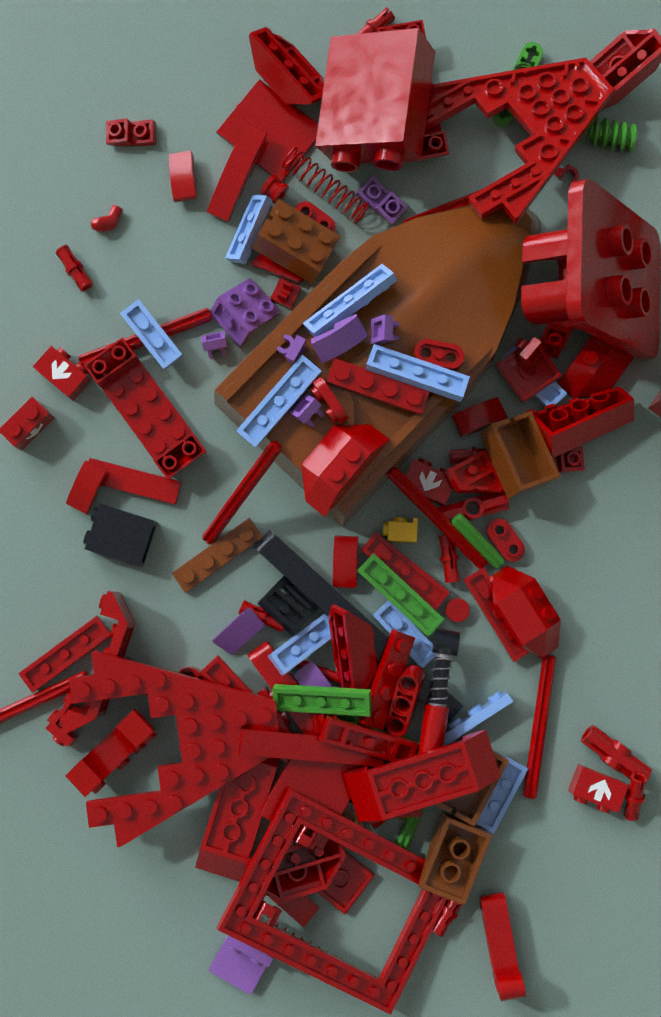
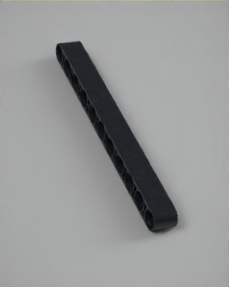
M269 530L254 548L328 616L330 606L335 604L370 624L375 634L374 646L377 653V661L380 662L388 637ZM409 657L405 669L410 665H419ZM424 671L425 680L419 699L424 704L430 703L428 699L431 698L430 689L433 685L431 681L433 678ZM408 678L409 681L415 683L413 679ZM446 692L448 698L445 699V704L449 708L448 724L461 710L463 705L449 692Z

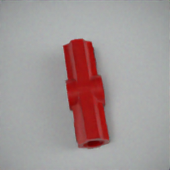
M504 492L471 497L467 500L438 507V509L452 523V518L459 513L469 521L509 510L510 507L509 500ZM468 503H474L477 506L478 511L476 515H470L467 512L466 506Z
M591 725L583 733L580 742L599 755L600 759L615 771H620L630 780L632 773L636 777V772L644 774L647 780L651 776V768L633 756L628 748L617 740H612L594 725Z

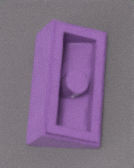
M249 607L220 632L212 642L233 655L260 631L265 624Z

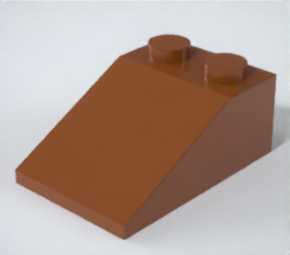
M441 811L432 834L418 887L465 906L492 834L479 825L472 826L454 815Z

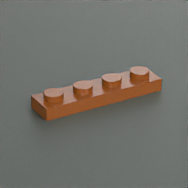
M248 518L172 572V575L184 592L187 593L257 543L263 536L251 519Z

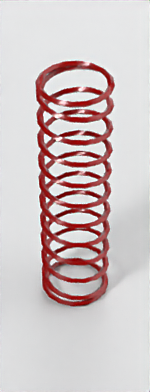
M293 148L284 159L282 163V168H285V170H287L292 164L293 160L297 156L302 154V158L299 165L292 173V176H294L300 168V166L307 160H310L306 171L299 179L300 182L303 180L306 173L312 167L317 165L315 173L310 179V181L307 183L306 187H309L313 179L320 172L324 171V174L319 184L313 191L315 193L320 187V185L328 177L331 176V180L326 190L321 195V198H323L326 192L335 183L338 182V186L334 194L328 201V204L331 203L333 198L343 188H345V192L341 200L335 207V209H337L340 206V204L351 193H353L351 200L347 205L346 209L344 210V212L342 213V215H344L347 212V210L358 199H360L358 206L356 207L354 213L349 219L352 220L353 217L359 212V214L354 220V224H357L368 210L370 203L366 202L360 206L362 202L361 196L353 200L355 196L354 191H351L348 194H346L348 189L347 185H344L339 189L340 180H336L332 183L333 174H329L325 177L326 169H321L318 171V163H314L311 165L310 157L304 159V152H299L298 154H296L298 148ZM295 150V152H294L293 156L291 157V159H290V160L288 161V163L284 166V164H285V162L287 161V159L289 158V156H290V155L292 154V152Z

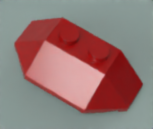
M267 27L250 32L249 41L255 70L285 104H312L322 99L323 77L292 43L272 33V30Z
M656 29L623 31L590 60V63L614 88L613 95L603 109L617 104L658 68L661 63V36Z
M590 335L557 384L573 399L587 397L593 393L612 389L634 356Z
M371 424L334 425L301 464L306 503L326 518L390 439Z
M505 566L490 576L494 606L519 646L537 655L540 659L545 658L558 648L561 619L537 580L510 566Z
M334 604L330 606L328 621L333 658L338 678L342 684L341 688L367 689L377 672L374 630L367 622Z
M328 839L323 850L317 846L311 850L301 844L289 847L265 892L266 895L278 903H283L328 889L346 858L344 847L331 839ZM252 858L244 860L246 869Z

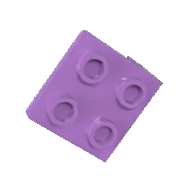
M249 278L218 296L210 312L213 318L241 347L248 341L254 330L278 316L280 310L257 284Z
M227 935L209 968V972L247 994H252L265 968L270 966L274 958Z

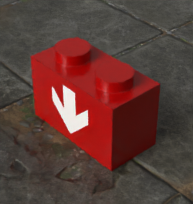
M51 345L33 365V368L74 401L91 382V379L87 376L88 371L79 362L76 365L70 362L71 356L61 347L56 350Z
M31 397L0 427V433L15 448L22 451L55 417L37 399Z
M419 458L418 461L413 459L405 476L431 502L444 506L453 489L444 473L446 469L440 468V470L432 468V463L425 459Z
M578 764L568 791L574 795L573 799L585 805L590 801L597 804L596 809L610 814L611 810L619 813L629 785Z

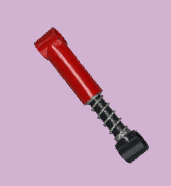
M435 629L432 652L435 653L434 661L436 664L433 669L434 678L431 679L433 685L430 689L431 698L428 699L430 703L425 704L418 754L444 746L449 708L446 707L445 699L448 698L446 692L449 686L447 685L448 679L451 678L449 676V671L452 669L450 664L453 661V657L457 656L460 632Z

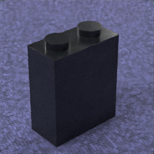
M99 503L98 508H94L91 516V521H93L91 530H87L83 540V544H86L84 549L143 567L158 522Z

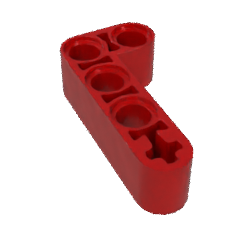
M504 892L479 896L498 996L501 1002L526 997V991L518 967Z

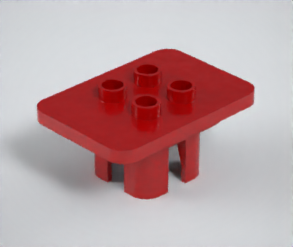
M592 179L572 182L568 191L567 229L529 235L524 239L522 247L523 263L557 260L559 268L558 281L521 286V305L524 316L535 325L557 322L556 324L572 328V330L581 329L638 359L655 358L659 351L661 246L658 232L652 225Z

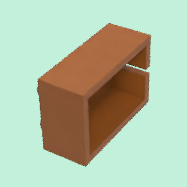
M278 199L251 248L313 284L340 235Z
M532 411L490 424L480 433L508 499L546 486L561 477Z
M465 734L461 735L459 741L463 740L462 736H465ZM493 750L500 775H502L509 760ZM499 779L480 791L435 805L449 813L452 811L454 816L475 826Z

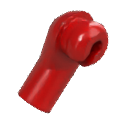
M112 205L107 216L92 219L91 228L100 233L114 230L123 209Z

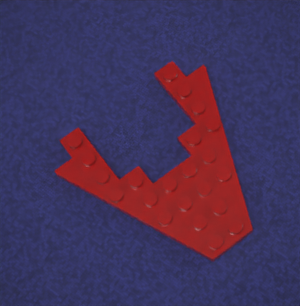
M586 57L432 84L425 131L473 104L479 108L487 119L508 108L531 136L515 145V153L525 164L469 196L468 203L481 220L502 208L515 224L521 219L613 95L614 88Z
M91 652L93 675L71 677L69 679L72 704L148 694L151 718L176 715L182 762L158 765L160 790L88 800L86 802L89 828L114 824L117 847H122L268 759L269 757L238 754L241 729L279 732L275 699L104 652Z

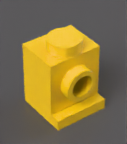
M393 517V521L383 522V536H387L388 542L416 543L418 518H413L411 523L407 522L408 518Z

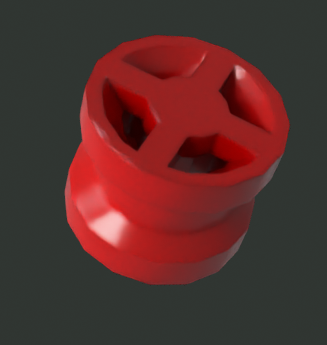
M273 174L263 184L260 193L270 197L273 200L272 203L276 204L278 199L282 200L289 190V185L281 183L278 177Z

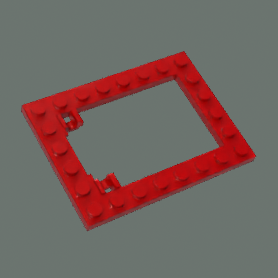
M289 788L216 928L232 938L391 1015L447 898L424 889L421 890L379 978L275 927L274 925L282 910L264 901L265 892L287 849L292 846L294 841L313 850L320 835H323L418 885L426 860ZM307 827L313 830L310 836L304 834ZM262 914L268 916L266 922L260 919Z

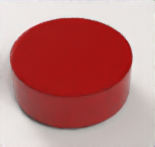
M461 598L451 599L445 606L446 616L454 622L464 621L470 612L468 603Z

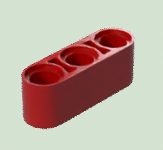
M408 666L397 681L386 721V729L391 735L403 736L413 721L425 680V673L419 666ZM408 678L413 679L415 683L409 681Z

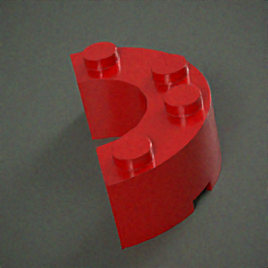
M137 708L133 709L65 777L84 797L91 791L97 794L106 785L103 780L115 768L119 771L130 762L128 756L132 752L137 755L157 736L154 732L156 730L155 727Z

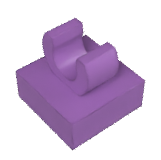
M384 314L371 319L370 344L381 345L399 340V336L393 335V328L399 327L400 324L397 321H393V315Z
M225 331L202 335L204 352L208 351L210 359H213V351L215 349H219L223 357L226 356L225 347H227Z
M284 335L283 339L289 342L290 346L287 349L278 346L277 351L285 356L287 363L294 365L304 353L307 341L299 335L294 340L290 335Z
M307 394L289 412L296 420L310 427L315 426L310 419L314 413L321 418L324 416L323 412L319 409L322 405L315 398Z

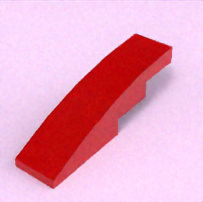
M248 123L245 124L216 186L207 209L208 213L225 221H230L236 203L242 196L247 180L253 173L268 132Z

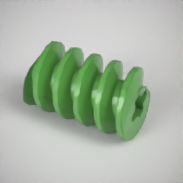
M597 116L588 127L585 145L590 139H592L593 147L601 141L602 149L610 143L611 151H614L616 146L620 145L621 153H623L626 147H629V154L631 155L637 139L636 124H631L627 128V122H622L618 127L617 120H613L609 125L608 118H604L600 123V118Z

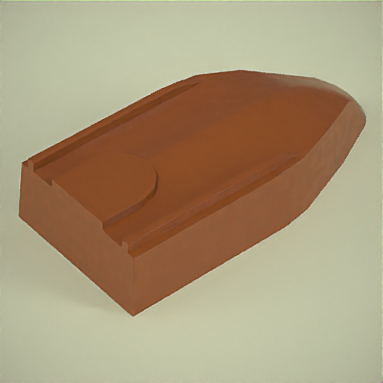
M468 205L417 217L373 235L340 262L214 390V404L233 423L240 427L293 366L287 363L285 356L277 351L278 346L283 349H287L290 346V343L283 339L284 335H290L293 340L297 335L306 339L307 347L302 355L322 371L319 377L326 382L334 358L322 364L311 344V339L314 336L307 331L303 323L381 264L390 269L398 281L372 299L368 305L351 315H358L368 336L335 358L366 368L374 345L370 344L371 319L387 314L393 315V321H397L400 324L399 327L393 328V335L399 336V340L387 342L379 346L414 357L415 346L423 339L456 344L464 352V361L458 369L453 371L470 376L461 402L429 392L421 416L327 384L348 415V420L342 424H339L337 421L333 423L325 412L328 408L322 400L319 402L322 405L319 409L323 412L324 416L321 418L316 413L312 415L310 419L315 424L314 427L296 420L289 413L290 409L258 447L263 451L273 440L282 445V451L274 462L304 490L301 464L334 425L371 424L390 439L387 445L329 513L343 527L388 481L389 478L386 474L391 468L395 466L399 469L474 391L493 364L520 300L521 286L525 285L531 263L522 262V247L527 236L540 234V221L536 214L528 208L521 219L514 224L501 208L481 220L473 208ZM429 350L422 351L424 357L431 355ZM450 354L446 356L447 361H455V357ZM313 384L306 390V392L293 405V407L302 399V397L305 394L315 398L313 393L311 392V389L314 388Z

